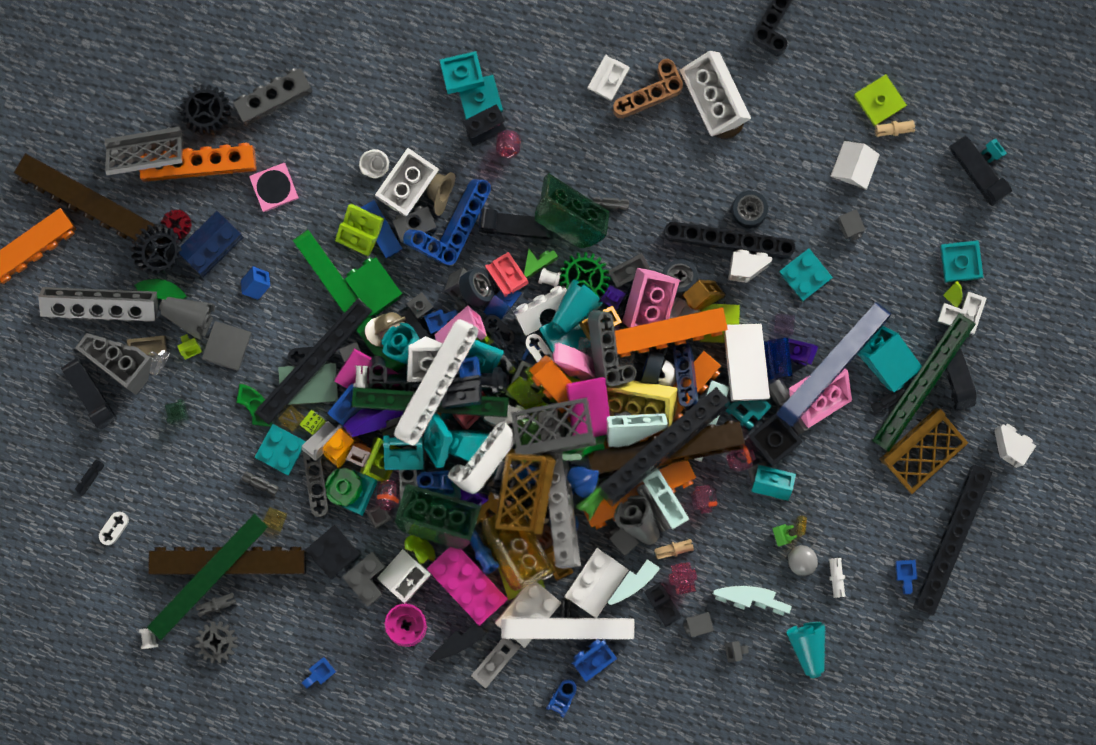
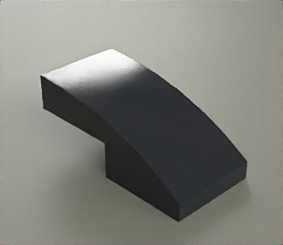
M661 582L644 591L665 627L682 617Z

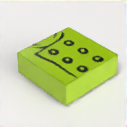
M311 410L300 423V426L314 435L327 421Z

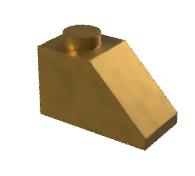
M698 280L683 294L686 304L694 310H702L726 296L718 284L712 280Z

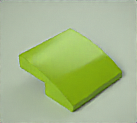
M350 204L347 207L343 223L339 225L335 242L369 256L379 236L384 218Z

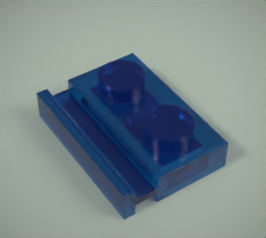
M779 338L764 341L768 380L792 376L789 339Z

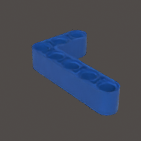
M473 179L469 182L440 241L423 231L410 229L404 233V243L438 263L445 265L454 264L480 214V210L490 194V183L480 179ZM479 184L481 185L480 192L477 190ZM470 201L473 202V206L471 209L469 208ZM462 218H464L465 221L463 226H461ZM416 234L417 241L414 243L413 236ZM456 235V241L453 243L452 237ZM430 243H432L433 247L432 250L429 252L428 246ZM445 252L448 253V257L446 260H444Z

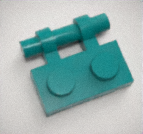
M766 400L734 401L732 404L729 402L726 412L739 420L742 427L744 425L750 430L754 424L749 419L754 416L759 421L772 406ZM739 404L748 411L745 416L737 409Z

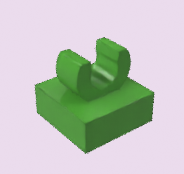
M785 524L772 528L778 547L792 543L791 540L797 538V535L790 536L788 533L789 529L794 528V525L786 526Z

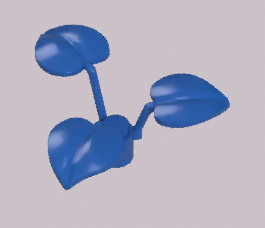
M528 465V468L531 470V472L537 469V467L533 465ZM583 467L571 468L567 479L571 484L572 495L574 491L578 496L584 498L591 495L597 486L599 471ZM524 468L517 473V476L523 480L530 473ZM532 478L528 483L535 486L536 480ZM575 515L576 530H578L579 522Z

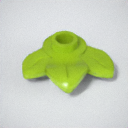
M420 529L414 530L405 539V549L414 551L419 564L426 562L428 559L432 562L435 561V551L428 542L427 535Z

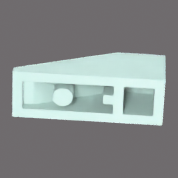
M665 413L607 416V440L609 447L629 446L667 428L668 424Z

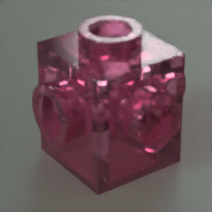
M690 562L671 565L672 573L668 574L670 585L675 587L676 594L695 592L694 581L697 580L696 570L691 569Z

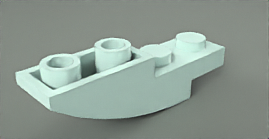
M732 586L713 590L712 593L716 595V600L724 603L727 600L734 602L733 606L743 610L745 606L749 608L752 601L755 602V606L763 609L766 606L774 608L772 612L782 616L784 613L789 614L792 607L774 600L776 592L759 587Z

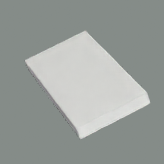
M762 324L727 325L728 330L724 331L731 401L770 399Z

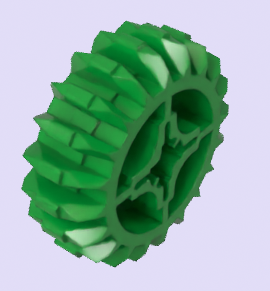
M584 252V258L580 257V253H576V260L571 255L569 257L571 263L566 260L564 261V265L567 268H560V271L565 273L560 275V279H564V281L559 283L560 286L566 285L565 288H568L570 284L568 275L574 267L578 275L574 280L579 281L581 273L585 276L590 275L588 283L585 280H580L577 284L578 286H587L598 297V292L601 295L605 294L602 287L608 289L609 285L604 283V281H610V277L604 276L609 274V269L603 270L606 267V263L599 265L601 257H598L595 261L593 260L595 254L592 253L591 257L587 258V252ZM588 263L595 268L585 270L579 264ZM599 272L600 283L594 288L591 279Z

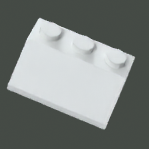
M407 148L375 196L391 209L408 216L439 169Z
M597 548L565 597L597 618L629 570Z

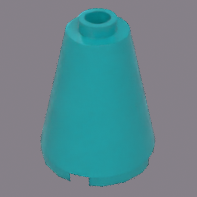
M573 280L569 284L551 321L553 324L552 328L559 334L562 332L568 333L581 321L585 320L591 311L599 309L603 304L598 302L600 298L587 286H578L579 281Z
M399 323V326L390 327L384 334L381 343L383 345L382 351L387 357L408 365L409 345L420 340L412 326L407 323Z
M822 622L803 623L804 626L797 628V625L789 628L786 631L787 636L805 675L810 676V678L820 677L825 669V624H822Z

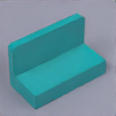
M758 465L751 491L788 501L793 491L796 474Z

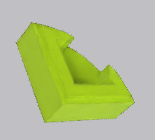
M958 281L943 294L957 308L961 304L963 296L962 287Z

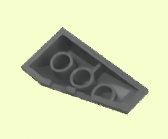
M86 333L75 347L135 395L138 394L148 381L152 359L137 347L110 341Z

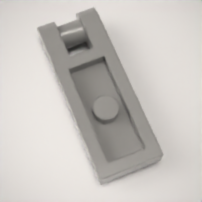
M502 638L471 676L484 688H487L521 646L517 643L514 644L510 639ZM504 645L510 650L507 655L501 650Z

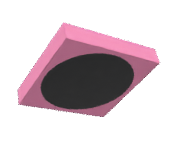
M285 163L249 176L263 212L299 199Z

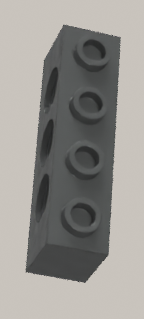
M301 68L291 69L286 73V76L282 78L276 77L270 81V84L264 87H256L253 93L249 95L243 94L236 98L233 104L245 126L313 92ZM288 83L294 84L293 89L290 91L284 89ZM276 92L277 96L274 99H268V94ZM253 101H260V105L257 108L251 107Z

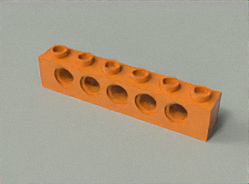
M240 143L237 147L220 145L216 149L201 147L200 150L193 151L191 148L182 149L183 165L176 168L173 164L163 166L159 170L156 168L140 170V179L143 182L256 171L255 149L249 143ZM173 154V155H171L169 158H173V157H177V156ZM234 154L240 155V159L237 162L231 161V157ZM215 156L221 157V161L218 164L212 163V159ZM196 158H202L200 165H193V161Z

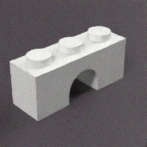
M565 286L554 287L545 296L539 295L533 299V302L521 304L516 308L517 310L513 311L526 336L542 327L540 314L545 309L557 311L567 291Z

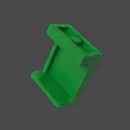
M370 257L362 263L363 266L358 270L355 268L348 272L345 280L356 296L373 311L370 316L374 318L401 299L403 294L376 257L374 259Z

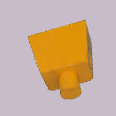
M339 428L322 450L324 456L340 469L347 461L346 456L353 443H359L362 440L357 436L351 437L343 428Z

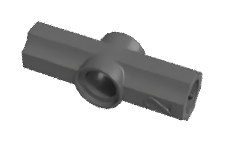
M778 379L768 385L769 393L776 403L777 412L790 398V392L782 379ZM801 418L791 427L797 435L810 429L806 427Z

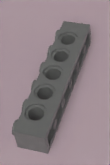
M42 287L38 296L40 317L150 322L156 320L158 313L157 292Z

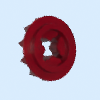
M171 210L164 214L161 224L166 225L167 228L173 226L170 221L171 219L174 221L180 220L179 225L182 229L173 228V231L179 236L177 239H183L189 234L192 224L187 213L181 210Z

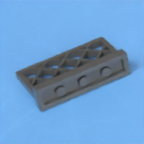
M180 126L107 138L104 141L106 147V175L183 163L182 146H184ZM163 150H164V151H167V152L164 153L163 155L159 154V153H161ZM173 154L177 156V157L169 158V157H170L171 155H173ZM128 157L126 161H122L123 158Z
M588 398L511 412L516 454L542 456L543 454H554L596 445ZM583 403L584 412L579 417L572 410L577 404ZM558 408L567 410L562 420L553 416ZM542 411L548 414L543 424L534 419ZM570 413L578 418L572 428L564 423ZM526 415L530 418L524 428L518 425L517 416ZM551 417L559 422L553 432L545 427ZM532 421L540 425L535 435L527 431ZM581 421L587 424L588 433L579 434L575 431ZM562 425L570 429L567 436L563 438L556 435ZM543 429L551 433L547 441H541L537 438ZM525 432L533 437L527 445L521 446L520 438Z

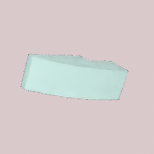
M647 559L636 575L631 571L628 572L607 603L612 605L633 595L644 587L660 568Z

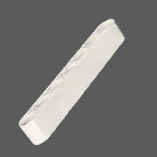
M457 320L454 323L396 426L394 432L396 438L409 445H415L419 441L478 335V328L463 320Z
M501 618V638L634 639V619Z

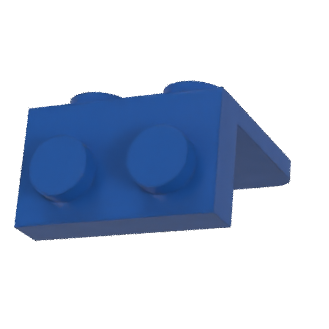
M597 639L589 645V651L585 654L581 651L573 657L575 661L572 664L586 682L617 659L604 640L600 642Z

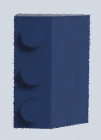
M216 211L180 246L182 251L178 253L204 277L244 237Z

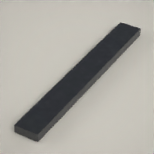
M358 298L256 409L255 413L270 425L373 311Z

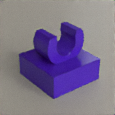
M610 285L600 302L608 307L613 306L616 311V309H619L618 306L626 293Z

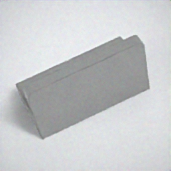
M327 421L302 445L301 449L316 461L324 454L322 450L324 445L343 426L339 424L335 427Z

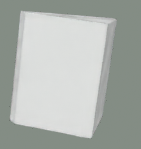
M844 141L831 177L866 190L880 154L865 144Z
M423 337L409 345L407 382H422L443 343Z

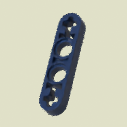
M686 341L684 344H674L673 353L679 403L685 410H690L698 403L693 350ZM682 347H685L683 351L686 357H683L682 353L680 352L682 350ZM683 363H689V367L686 370H680ZM685 380H691V384L688 387H682ZM686 393H688V395L691 398L688 404L686 403L688 401V396Z

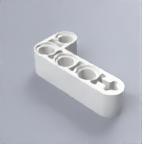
M505 422L497 424L467 465H455L450 470L448 477L462 490L471 494L478 492L515 444L514 430Z

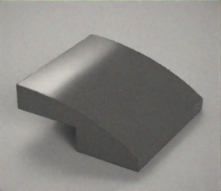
M215 321L202 360L239 371L252 332Z

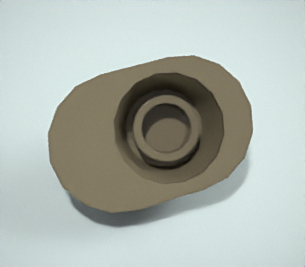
M452 172L447 175L437 173L427 187V195L434 201L436 216H440L444 212L449 194L453 189L455 174Z
M394 312L378 316L367 323L365 336L374 346L383 347L381 343L384 334L390 327H397L400 325L399 323H405L406 318Z

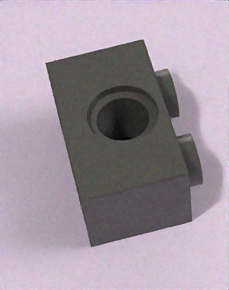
M424 206L417 207L408 216L400 214L395 217L396 220H393L402 245L405 244L403 236L407 230H419L426 234L437 231L428 206L425 208ZM412 220L420 222L417 228H411L409 223ZM416 234L413 236V240L417 239Z

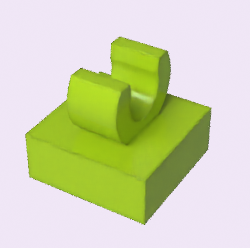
M188 334L180 337L182 344L177 345L185 360L202 352L195 338L190 339Z

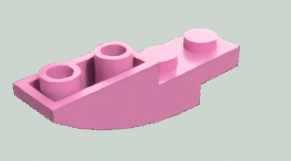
M559 343L555 344V351L552 354L553 361L569 377L577 376L582 381L595 379L593 358L572 347Z

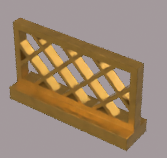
M935 408L899 440L889 452L887 451L879 458L910 494H913L968 444L940 408ZM941 421H944L947 425V434L937 433V426ZM926 435H933V446H923V438ZM937 435L946 436V447H936ZM950 436H957L961 441L956 448L949 447ZM913 447L919 448L918 459H909V450ZM923 448L932 449V460L922 459ZM936 449H946L943 460H935ZM898 460L905 461L904 472H898L893 467ZM908 461H918L917 473L908 472ZM922 462H931V471L921 473ZM908 474L917 475V483L912 488L907 483Z
M507 453L494 523L495 529L533 531L534 534H542L555 460L550 454L537 456ZM511 459L520 460L522 465L513 471L510 467ZM533 461H540L539 467L531 472L528 465ZM526 468L530 474L521 481L516 474ZM515 476L519 483L509 489L507 482ZM534 478L536 485L528 490L524 484ZM523 486L527 492L517 499L513 492ZM512 495L516 501L506 507L504 499ZM530 496L533 499L532 504L525 509L521 502ZM519 504L523 511L514 517L510 510ZM506 513L512 517V520L508 523H500L501 517ZM527 514L529 517L528 525H520L518 520Z

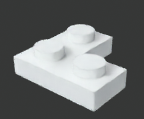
M968 292L962 309L944 303L937 322L950 326L958 313L976 323L970 334L974 335L987 298Z

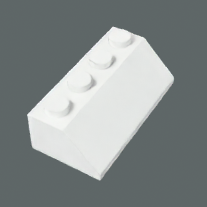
M708 51L680 69L710 136L735 129L751 119L719 52Z

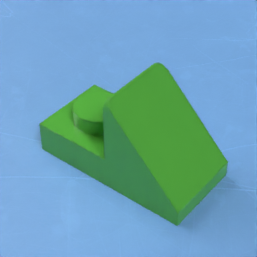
M528 249L524 271L525 277L529 279L541 271L543 267H547L557 260L558 256L554 250L551 252L545 251L539 256L540 259L537 260L531 250Z

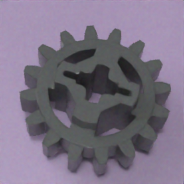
M215 621L211 622V627L205 624V631H198L201 637H196L195 639L200 641V643L195 645V647L201 648L198 652L199 655L205 654L203 660L211 658V663H214L216 659L218 663H222V658L229 660L228 654H235L232 649L238 647V645L234 644L238 637L232 636L235 630L229 631V624L223 627V622L219 621L218 626H216ZM219 629L224 631L228 637L220 635ZM210 632L211 636L207 641H204L206 635ZM215 637L221 640L218 648L212 644V641H215ZM229 644L228 649L223 653L224 646ZM206 648L212 649L215 655L210 654Z

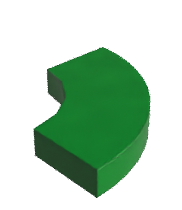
M147 279L135 284L138 291L157 292V299L166 300L167 297L187 298L186 294L178 286L166 280Z
M239 384L236 403L244 405L250 411L253 425L271 427L272 423L268 425L255 413L256 409L265 401V398L255 389Z
M607 435L595 437V446L564 451L562 453L563 460H582L585 455L593 451L604 450L608 441Z

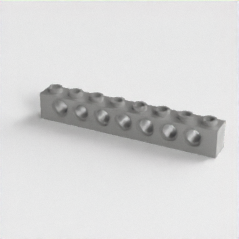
M556 410L553 416L562 420L563 413ZM538 413L539 423L543 424L548 416L547 413ZM551 417L545 427L553 432L559 422ZM564 425L556 433L561 438L565 437ZM543 429L541 431V441H547L551 433ZM563 452L550 454L555 460L548 502L556 567L565 569L579 567L581 564L572 488L567 479L569 462L568 460H563Z

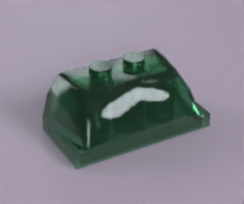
M548 173L544 177L542 192L536 205L535 221L561 236L562 239L582 249L597 244L607 236L610 211Z
M406 484L395 517V523L403 533L461 549L467 547L471 542L481 505Z

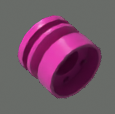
M405 603L397 605L389 611L385 620V629L394 643L399 646L410 647L422 641L426 635L427 624L425 616L419 608ZM407 621L408 624H412L409 627V631L401 629L404 626L403 622Z

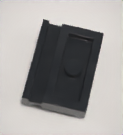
M494 331L490 334L488 345L504 351L500 362L512 375L518 369L519 359L497 331Z
M474 375L453 379L442 398V407L444 409L482 404L481 377Z

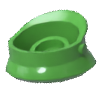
M599 487L576 505V509L585 511L589 515V521L604 499L599 493Z

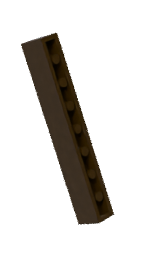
M26 153L14 171L18 176V181L26 185L28 183L35 185L33 189L42 194L46 191L51 194L50 198L58 203L61 201L66 202L67 208L74 212H77V210L84 212L83 216L91 221L95 218L100 221V226L107 230L113 228L117 231L116 235L125 240L129 237L136 241L137 237L135 234L140 235L141 229L147 230V225L154 226L150 221Z
M727 421L720 426L715 424L707 425L662 465L744 449L745 441L740 422ZM658 436L649 437L646 441H637L629 446L610 447L604 450L593 451L587 455L590 470L599 471L598 478L612 476Z
M154 547V551H149V574H197L222 547H212V551H205V547H193V551H185L186 547H174V551H166V547ZM251 547V551H246L225 574H306V551L301 550V547H290V550H282V547H270V550H263V547Z

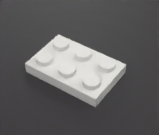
M531 578L495 621V624L501 628V618H550L561 605V602ZM532 639L515 640L525 648Z

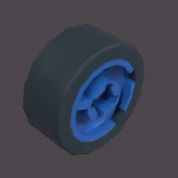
M653 350L649 351L640 382L657 384L664 360V353Z

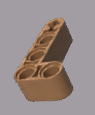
M670 59L660 61L657 72L661 81L617 99L613 105L614 115L621 119L679 95L683 83L674 62ZM663 66H669L671 68V72L664 73L661 70V68ZM676 83L679 88L672 90L669 88V84ZM659 90L662 95L656 98L652 96L651 92ZM641 97L644 103L637 105L634 99ZM619 105L625 107L624 112L621 109L618 110Z

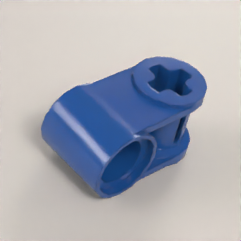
M450 471L420 473L416 480L420 493L424 495H448L454 493L452 480L448 477ZM424 481L431 482L428 486L421 485Z
M571 679L563 680L556 693L553 694L546 709H551L561 714L563 718L576 693L577 687L575 682ZM565 683H570L573 686V691L569 694L562 690V686Z

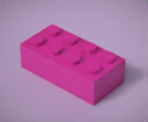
M453 543L427 568L479 626L508 600L456 543Z

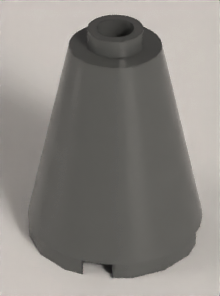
M167 297L166 300L163 299L161 301L159 310H161V315L196 339L202 340L201 335L205 337L213 320L210 314L211 311L215 312V305L208 302Z
M642 496L628 497V501L625 503L621 502L615 510L614 520L616 524L646 545L654 544L659 539L660 533L650 503Z

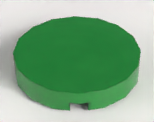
M348 468L334 470L328 476L325 483L326 496L331 503L338 506L353 504L362 492L360 476Z

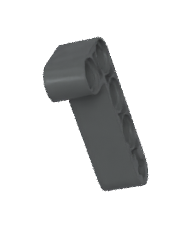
M600 310L591 311L588 316L595 378L604 377L608 386H616L633 381L636 377L635 367L618 362L614 322L611 313Z

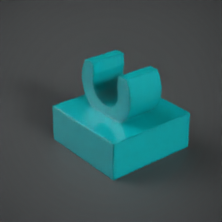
M996 139L986 144L987 148L981 153L982 155L987 152L991 153L992 157L988 160V163L995 159L999 160L1007 154Z

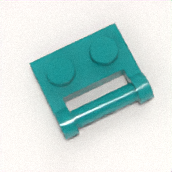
M423 435L415 444L417 449H390V445L409 444L396 437L383 436L385 470L424 469Z

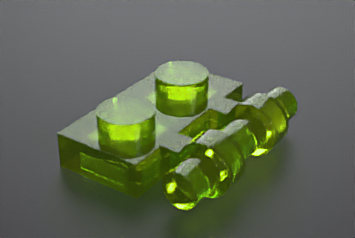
M530 366L524 371L529 376L526 381L519 376L506 388L525 410L547 405L542 400L545 396L543 393L545 388L540 385L539 388L541 390L536 393L530 387L534 383L531 379L533 375L529 371L531 369Z

